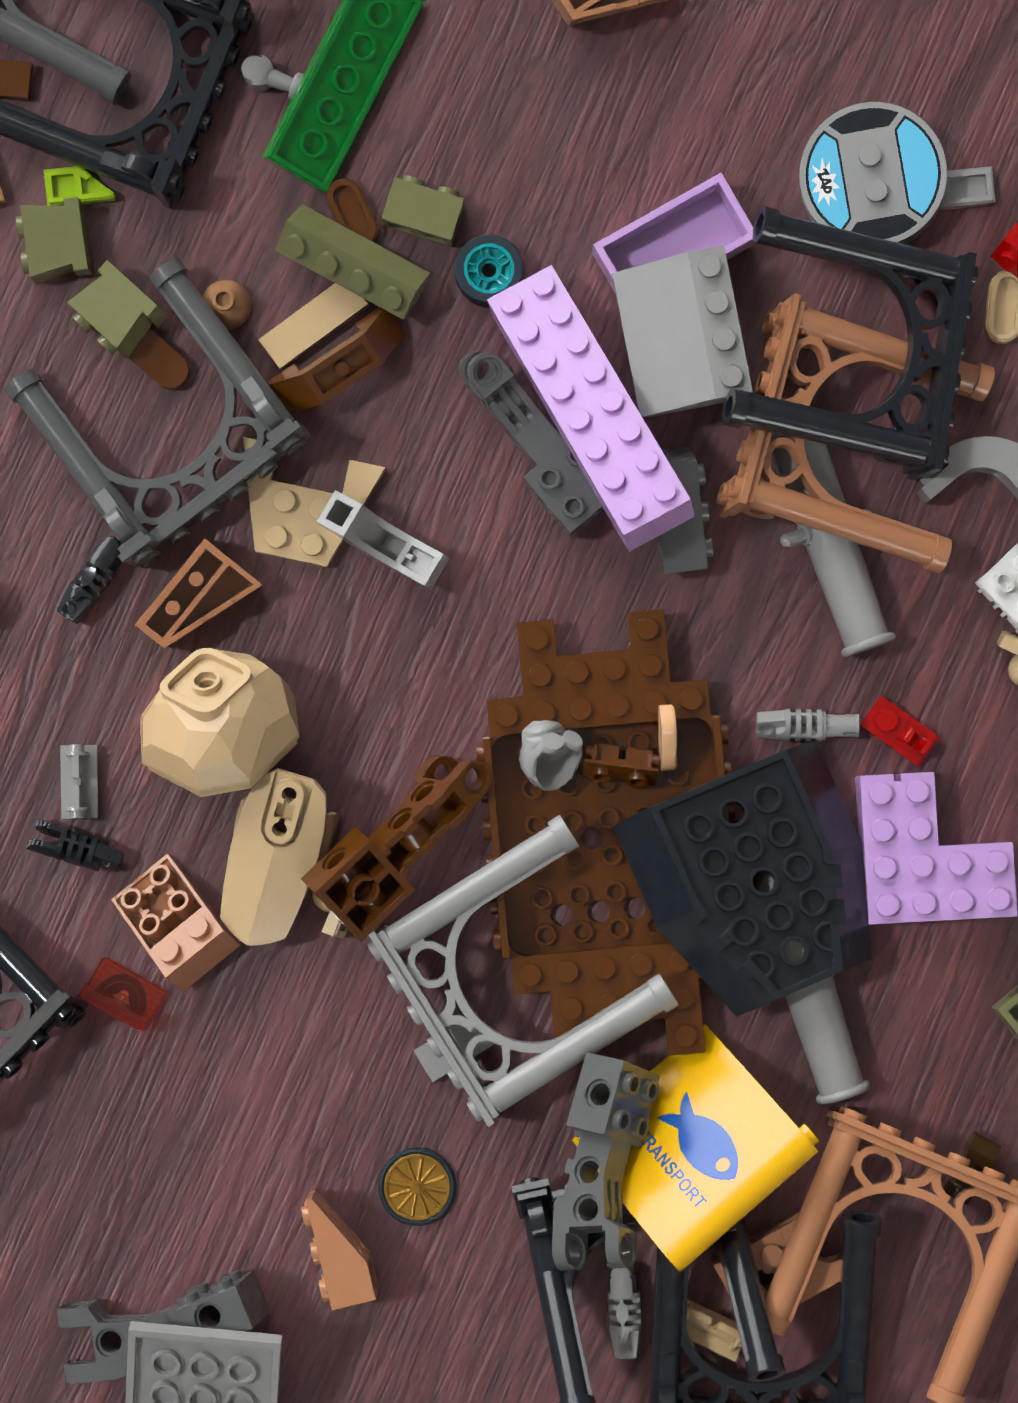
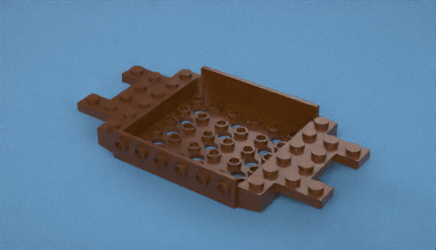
M664 609L627 612L630 649L557 656L554 619L517 622L523 696L487 699L490 736H482L483 744L476 745L477 761H482L488 766L492 778L488 791L481 798V804H489L490 818L483 819L484 840H492L493 855H486V863L492 862L549 826L547 822L558 815H561L578 842L579 847L568 854L562 855L490 901L491 915L499 914L500 929H493L494 951H502L503 959L510 958L513 995L550 992L554 1037L557 1038L660 973L679 1006L666 1013L664 1010L649 1019H664L668 1056L704 1053L705 1043L698 979L701 977L656 928L613 826L653 805L732 772L730 759L723 758L722 745L729 742L727 723H720L719 715L711 716L708 679L671 682ZM672 704L674 706L677 728V768L668 771H661L659 769L655 786L648 785L644 788H635L629 786L626 782L619 781L598 783L589 777H582L575 771L573 778L559 790L543 791L529 781L520 767L519 756L522 747V730L532 721H554L560 723L566 731L576 732L583 741L582 755L585 754L586 745L593 746L594 743L620 746L619 751L626 752L627 747L652 750L659 748L658 705ZM728 803L723 807L722 814L727 822H729V818H735V803ZM590 827L598 829L602 834V842L595 849H587L581 843L582 832ZM632 897L640 898L645 903V913L638 919H631L624 912L625 902ZM594 901H603L609 908V915L602 922H594L588 917V906ZM558 904H565L572 910L573 916L567 925H557L551 919V911Z

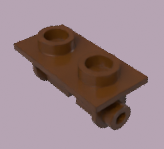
M594 743L593 746L586 745L582 777H589L598 783H608L610 781L626 782L629 786L635 788H644L648 785L655 786L659 770V755L652 754L653 750L627 747L624 760L618 759L620 746Z

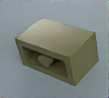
M404 176L403 179L394 177L381 217L383 227L452 247L465 208L464 198L459 197L460 193L444 186H439L438 190L425 187L424 181L412 176Z

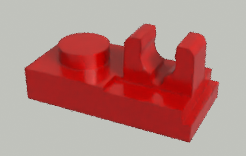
M881 695L859 724V727L918 768H920L940 739L937 734Z

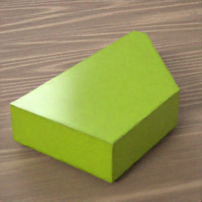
M73 166L44 170L47 205L64 206L63 199L78 197L83 204L116 201L114 192L101 184L82 167Z

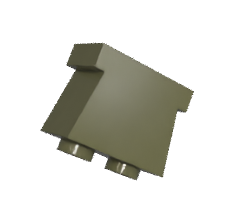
M78 197L64 198V206L20 205L21 216L16 217L18 236L20 239L24 238L26 252H21V264L24 274H29L35 284L71 272H75L79 278L93 276L84 206Z
M107 260L97 270L102 276L67 303L76 311L72 318L86 332L94 328L101 335L97 341L111 355L119 351L128 359L152 323L158 328L167 316L149 297Z

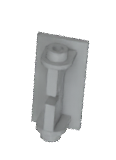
M75 744L60 746L61 819L98 818L97 745Z

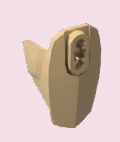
M277 768L268 771L252 788L246 789L234 824V834L228 856L220 919L228 930L247 946L270 944L287 937L309 890V887L301 878L331 849L340 814L332 811L327 813V794L315 779ZM287 787L293 788L296 791V797L290 798L286 796L284 789ZM280 818L285 819L286 832H279L275 829L274 824L279 822Z

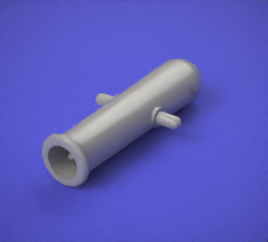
M772 433L770 442L780 437L791 439V436ZM804 440L807 459L814 476L830 495L846 504L828 446ZM783 448L774 449L771 460L776 473L780 477H786L795 468L791 455ZM799 477L785 486V488L811 496ZM796 523L798 526L797 530L784 533L780 537V543L784 547H792L798 544L806 547L845 646L841 650L843 657L870 650L891 642L896 638L894 632L888 631L859 543Z
M757 872L753 877V886L759 892H769L773 887V879L767 872ZM791 940L785 943L783 954L787 960L798 962L802 959L804 950L799 942ZM833 976L786 995L788 1007L819 1091L816 1102L818 1104L835 1103L868 1091L871 1083L868 1080H863Z

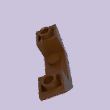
M379 307L355 323L359 329L358 333L300 371L294 364L267 381L268 385L289 413L323 404L382 365L405 336L393 314Z

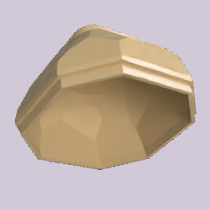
M212 648L196 650L162 680L160 690L140 717L142 764L148 767V770L199 797L250 789L298 744L299 727L295 696L290 686L277 673L250 654Z

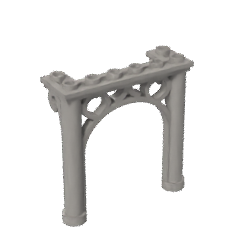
M561 815L548 821L549 826L393 924L386 925L383 928L377 926L368 935L371 940L367 946L378 963L383 960L392 972L387 975L392 987L398 995L402 992L405 993L411 1003L407 1010L418 1027L424 1023L431 1035L427 1042L437 1058L444 1055L451 1067L447 1070V1074L457 1090L464 1087L469 1095L467 1097L469 1110L478 1122L484 1119L488 1127L495 1123V1117L499 1116L500 1112L584 1061L586 1052L595 1054L665 1010L667 1013L679 1006L659 973L640 987L561 1036L547 1041L527 1042L516 1040L497 1032L486 1024L468 1003L460 986L456 969V947L461 930L469 917L481 906L562 855L568 854L579 847L578 842ZM456 919L449 935L447 947L434 940H425V938ZM410 948L411 951L408 955L407 964L401 953ZM433 949L446 957L445 971L440 978L428 979L423 976L416 964V956L421 950ZM448 979L450 989H445L444 991L447 1003L444 1010L439 1014L422 986L437 988L443 986ZM456 1003L464 1015L453 1014ZM461 1025L469 1032L475 1027L481 1034H476L469 1040L466 1046V1055H464L447 1026ZM490 1041L502 1046L503 1062L497 1070L486 1071L479 1066L478 1061L473 1055V1050L479 1042ZM510 1050L538 1053L511 1071H507L510 1066ZM479 1078L493 1082L487 1085L485 1081L481 1082Z

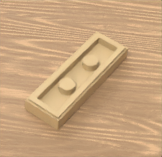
M334 283L258 340L279 369L282 370L367 308L368 303L364 298Z

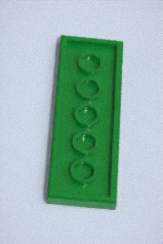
M342 0L262 158L317 191L326 194L425 1Z

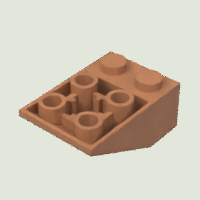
M168 853L111 899L165 978L183 992L240 946L234 935L221 921L220 916Z
M317 1189L311 1190L306 1201H304V1206H301L305 1227H312L314 1238L313 1242L310 1243V1249L314 1265L321 1264L323 1274H321L322 1279L319 1280L323 1302L330 1301L331 1309L336 1310L376 1300L379 1292V1283L371 1251Z

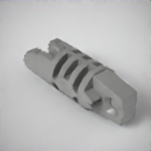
M635 1266L631 1268H616L611 1270L610 1274L612 1277L610 1279L611 1291L607 1292L609 1331L614 1356L617 1359H634L639 1356L642 1319L640 1290L636 1288V1275L634 1274Z

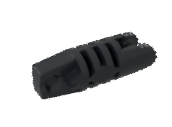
M107 536V538H104L93 554L88 556L85 564L82 565L74 580L69 584L57 611L70 621L78 624L97 604L100 596L103 595L111 580L116 576L117 573L115 572L122 564L118 557L121 553L117 549L122 543L116 537Z
M37 819L34 828L42 834L58 838L59 841L57 845L45 841L30 839L27 850L97 872L100 867L119 872L124 859V852L109 847V841Z

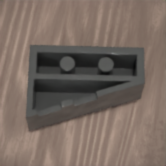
M690 447L662 450L689 495L695 517L657 537L663 573L670 574L708 569L707 557H713L711 535H704L703 522L709 521L707 499L701 500L699 487L706 485L703 463L697 464V460Z

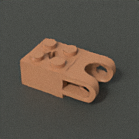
M800 1211L749 1237L757 1271L763 1270L765 1274L771 1273V1277H768L769 1281L761 1284L764 1299ZM842 1252L826 1258L818 1256L800 1303L841 1281ZM714 1256L711 1258L712 1264L728 1291L722 1265L718 1257Z

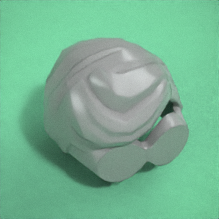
M549 720L532 721L522 730V747L519 756L520 767L535 787H539L543 791L559 790L573 778L583 754L582 738L574 731H566L558 722Z

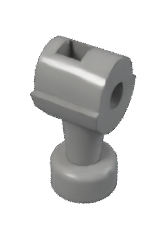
M263 54L262 57H247L241 67L245 82L253 88L254 92H264L272 87L289 92L288 97L290 100L304 74L298 72L293 78L273 69L272 63Z

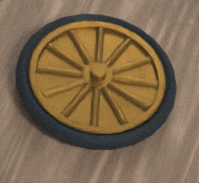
M409 1148L395 1154L386 1162L378 1180V1192L382 1205L394 1219L410 1226H423L439 1220L447 1213L456 1194V1181L449 1163L441 1155L425 1148Z

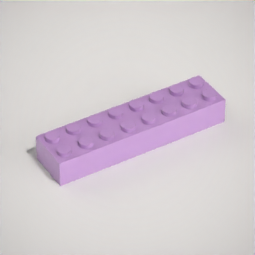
M550 265L487 299L493 319L627 550L630 552L695 517L689 495L553 266Z

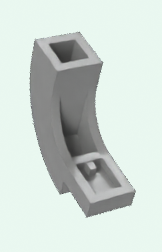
M988 436L974 437L955 443L949 447V458L943 467L944 470L920 479L919 481L924 486L916 492L926 504L957 477L966 473L982 472L998 478L1018 500V443L1004 438Z
M336 490L316 521L361 552L430 590L450 559L443 553L386 522L361 503Z

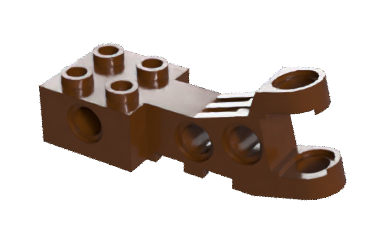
M439 755L429 757L414 773L416 785L396 811L367 838L354 827L301 880L339 921L362 942L415 891L412 885L404 878L409 873L408 869L422 855L427 856L437 847L435 843L449 829L454 830L461 824L488 791L492 778L491 772L485 763L467 759L458 764L452 757ZM440 764H443L447 771V775L443 780H437L434 777L435 770ZM473 768L477 774V781L469 789L465 784V775L469 769Z

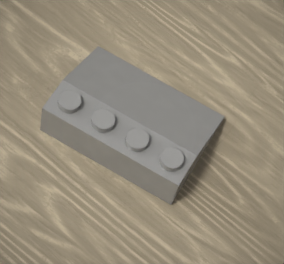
M724 245L685 252L612 273L638 411L642 418L721 404L725 402L726 396L732 388L753 392Z

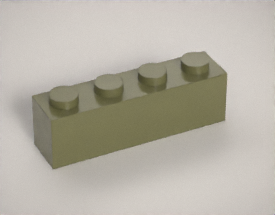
M303 204L286 220L275 251L403 320L418 302L430 275V272Z

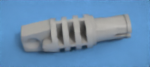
M790 709L758 712L756 717L757 737L784 740V742H790V738H795V742H800L801 738H805V742H811V738H816V742H822L826 737L858 738L859 714H826V711H822V709H816V712H812L811 709H806L805 712H801V709H795V712H791Z

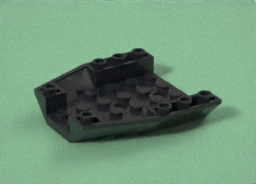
M816 740L786 749L660 802L613 826L656 928L736 1017L872 959L861 841ZM735 803L742 808L743 818L740 822L729 823L724 819L722 810L726 804ZM763 871L771 875L773 887L769 892H759L753 886V877L757 872ZM794 940L802 945L804 954L800 961L791 962L785 958L783 947L786 942Z

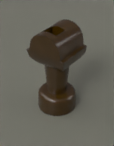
M973 1131L963 1147L964 1157L971 1160L968 1167L979 1172L983 1171L984 1166L992 1168L1000 1152L1001 1145ZM948 1179L943 1190L946 1194L955 1198L959 1192L969 1188L970 1185L958 1179ZM972 1197L966 1199L964 1204L968 1205Z

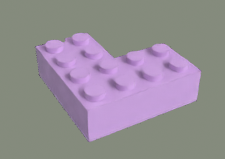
M721 172L593 244L592 254L616 294L612 277L614 272L685 252L721 245L725 247L728 260L755 244L753 242V226Z
M934 772L895 774V781L894 774L855 777L858 836L861 841L869 924L1017 917L1013 842L939 845Z

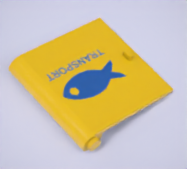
M706 1024L703 1025L704 1053L667 1056L650 1071L660 1075L658 1095L651 1107L648 1119V1132L643 1138L641 1148L631 1146L622 1179V1203L679 1272L684 1270L819 1152L814 1146L819 1140L805 1124L800 1128L796 1126ZM578 1137L572 1139L576 1146H578L580 1139Z

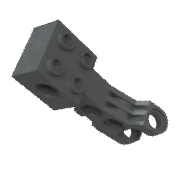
M478 350L468 352L462 357L458 366L462 381L532 463L534 468L523 476V483L570 538L604 508L564 439L518 384L515 376L506 364L493 354ZM485 361L487 373L483 378L478 379L477 367Z
M586 1052L566 1124L575 1128L574 1136L580 1139L574 1160L567 1158L564 1173L570 1176L564 1196L557 1195L553 1210L552 1257L554 1264L560 1271L581 1270L587 1260L588 1233L605 1232V1253L608 1261L605 1264L610 1269L631 1268L634 1265L637 1256L638 1232L623 1224L622 1179L631 1146L641 1148L643 1138L648 1132V1119L651 1107L659 1091L658 1081L660 1075L623 1060ZM599 1168V1175L595 1180V1173ZM598 1206V1212L594 1218L593 1213L595 1208Z
M240 1269L220 1277V1281L212 1284L210 1288H208L207 1283L197 1285L187 1290L185 1295L177 1298V1303L150 1314L109 1315L98 1299L70 1302L57 1306L58 1326L60 1328L92 1327L95 1359L80 1360L72 1363L71 1359L63 1363L65 1382L74 1384L110 1381L126 1376L128 1329L131 1321L235 1331L253 1329L270 1312L254 1271L242 1275ZM109 1331L118 1333L122 1340L121 1346H116L110 1341Z

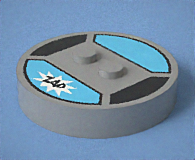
M865 102L851 105L827 118L819 125L807 142L801 158L799 173L802 203L812 222L905 245L921 235L932 223L941 207L947 182L945 154L939 139L931 127L908 109L884 102Z

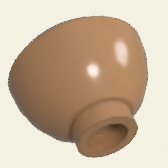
M218 280L209 285L203 293L204 299L227 330L240 327L246 322L251 313L252 301L248 291L234 280Z

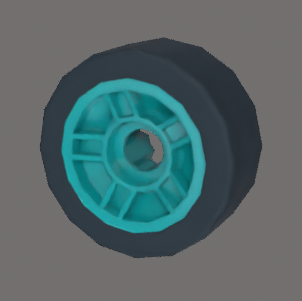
M480 235L469 240L461 248L455 261V280L461 294L471 303L484 308L489 307L487 299L523 280V260L518 249L507 239L497 235ZM489 263L490 267L496 270L494 276L486 277L483 275L482 272L485 269V264Z

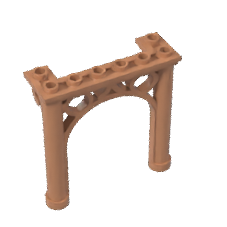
M794 293L784 302H780L776 309L768 312L765 316L761 331L765 333L762 346H765L764 357L768 358L765 371H761L756 381L755 392L759 393V395L810 406L813 396L821 384L832 373L842 368L864 364L880 367L902 375L907 357V341L806 307V302L800 300L801 295ZM825 345L850 354L831 362ZM801 348L811 349L817 355L820 368L817 374L805 376L798 370L796 363ZM960 360L958 373L961 375V384L956 394L982 402L992 387L995 374L994 368L979 362L974 365ZM927 369L923 373L921 380L918 381L930 384L932 369ZM786 377L798 386H806L805 389L800 387L796 390L791 398H781ZM749 427L747 440H743L737 453V462H740L738 474L734 475L726 483H723L719 489L716 503L720 505L718 517L735 516L740 512L761 519H773L774 516L922 564L924 569L938 574L944 570L952 550V540L950 538L837 500L820 485L814 476L807 459L804 439L780 437L770 442L772 432ZM775 448L787 450L793 460L795 468L786 477L776 475L771 469L770 460ZM799 477L811 496L785 488V486Z
M840 1107L839 1112L829 1110L826 1116L830 1118L827 1125L833 1127V1131L764 1299L772 1333L787 1337L827 1233L836 1217L846 1207L857 1200L875 1194L899 1193L915 1196L939 1208L956 1224L966 1240L971 1255L972 1276L969 1289L926 1394L927 1398L937 1403H965L967 1397L963 1395L1018 1258V1181L1011 1179L1010 1184L1003 1182L1005 1174L984 1166L982 1173L969 1168L971 1160L953 1152H949L947 1158L934 1153L936 1145L915 1137L913 1143L899 1138L900 1130L880 1122L878 1129L865 1124L867 1116L851 1109ZM862 1139L872 1143V1145L864 1146L858 1150ZM876 1153L890 1161L892 1172L885 1181L872 1184L863 1174L861 1165L867 1155ZM896 1154L927 1166L924 1173L915 1178L904 1177V1184L896 1183L900 1179L902 1172L901 1163ZM852 1166L853 1174L862 1186L838 1199ZM942 1173L972 1185L971 1188L963 1189L956 1195L953 1200V1207L948 1203L951 1196L945 1193L941 1185ZM927 1184H930V1189L934 1194L926 1190L920 1189L918 1187H924ZM978 1196L990 1203L992 1206V1216L989 1221L984 1224L969 1225L962 1211L963 1203L969 1197ZM997 1196L1001 1199L1006 1200V1202L1002 1206L999 1200L997 1199ZM993 1230V1238L983 1260L976 1234Z

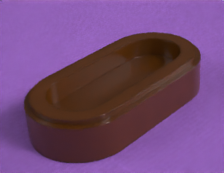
M350 179L334 181L326 192V201L335 222L375 243L378 237V226L359 185Z
M148 329L129 357L134 364L158 385L168 390L181 388L187 382L190 375L187 361L150 329Z

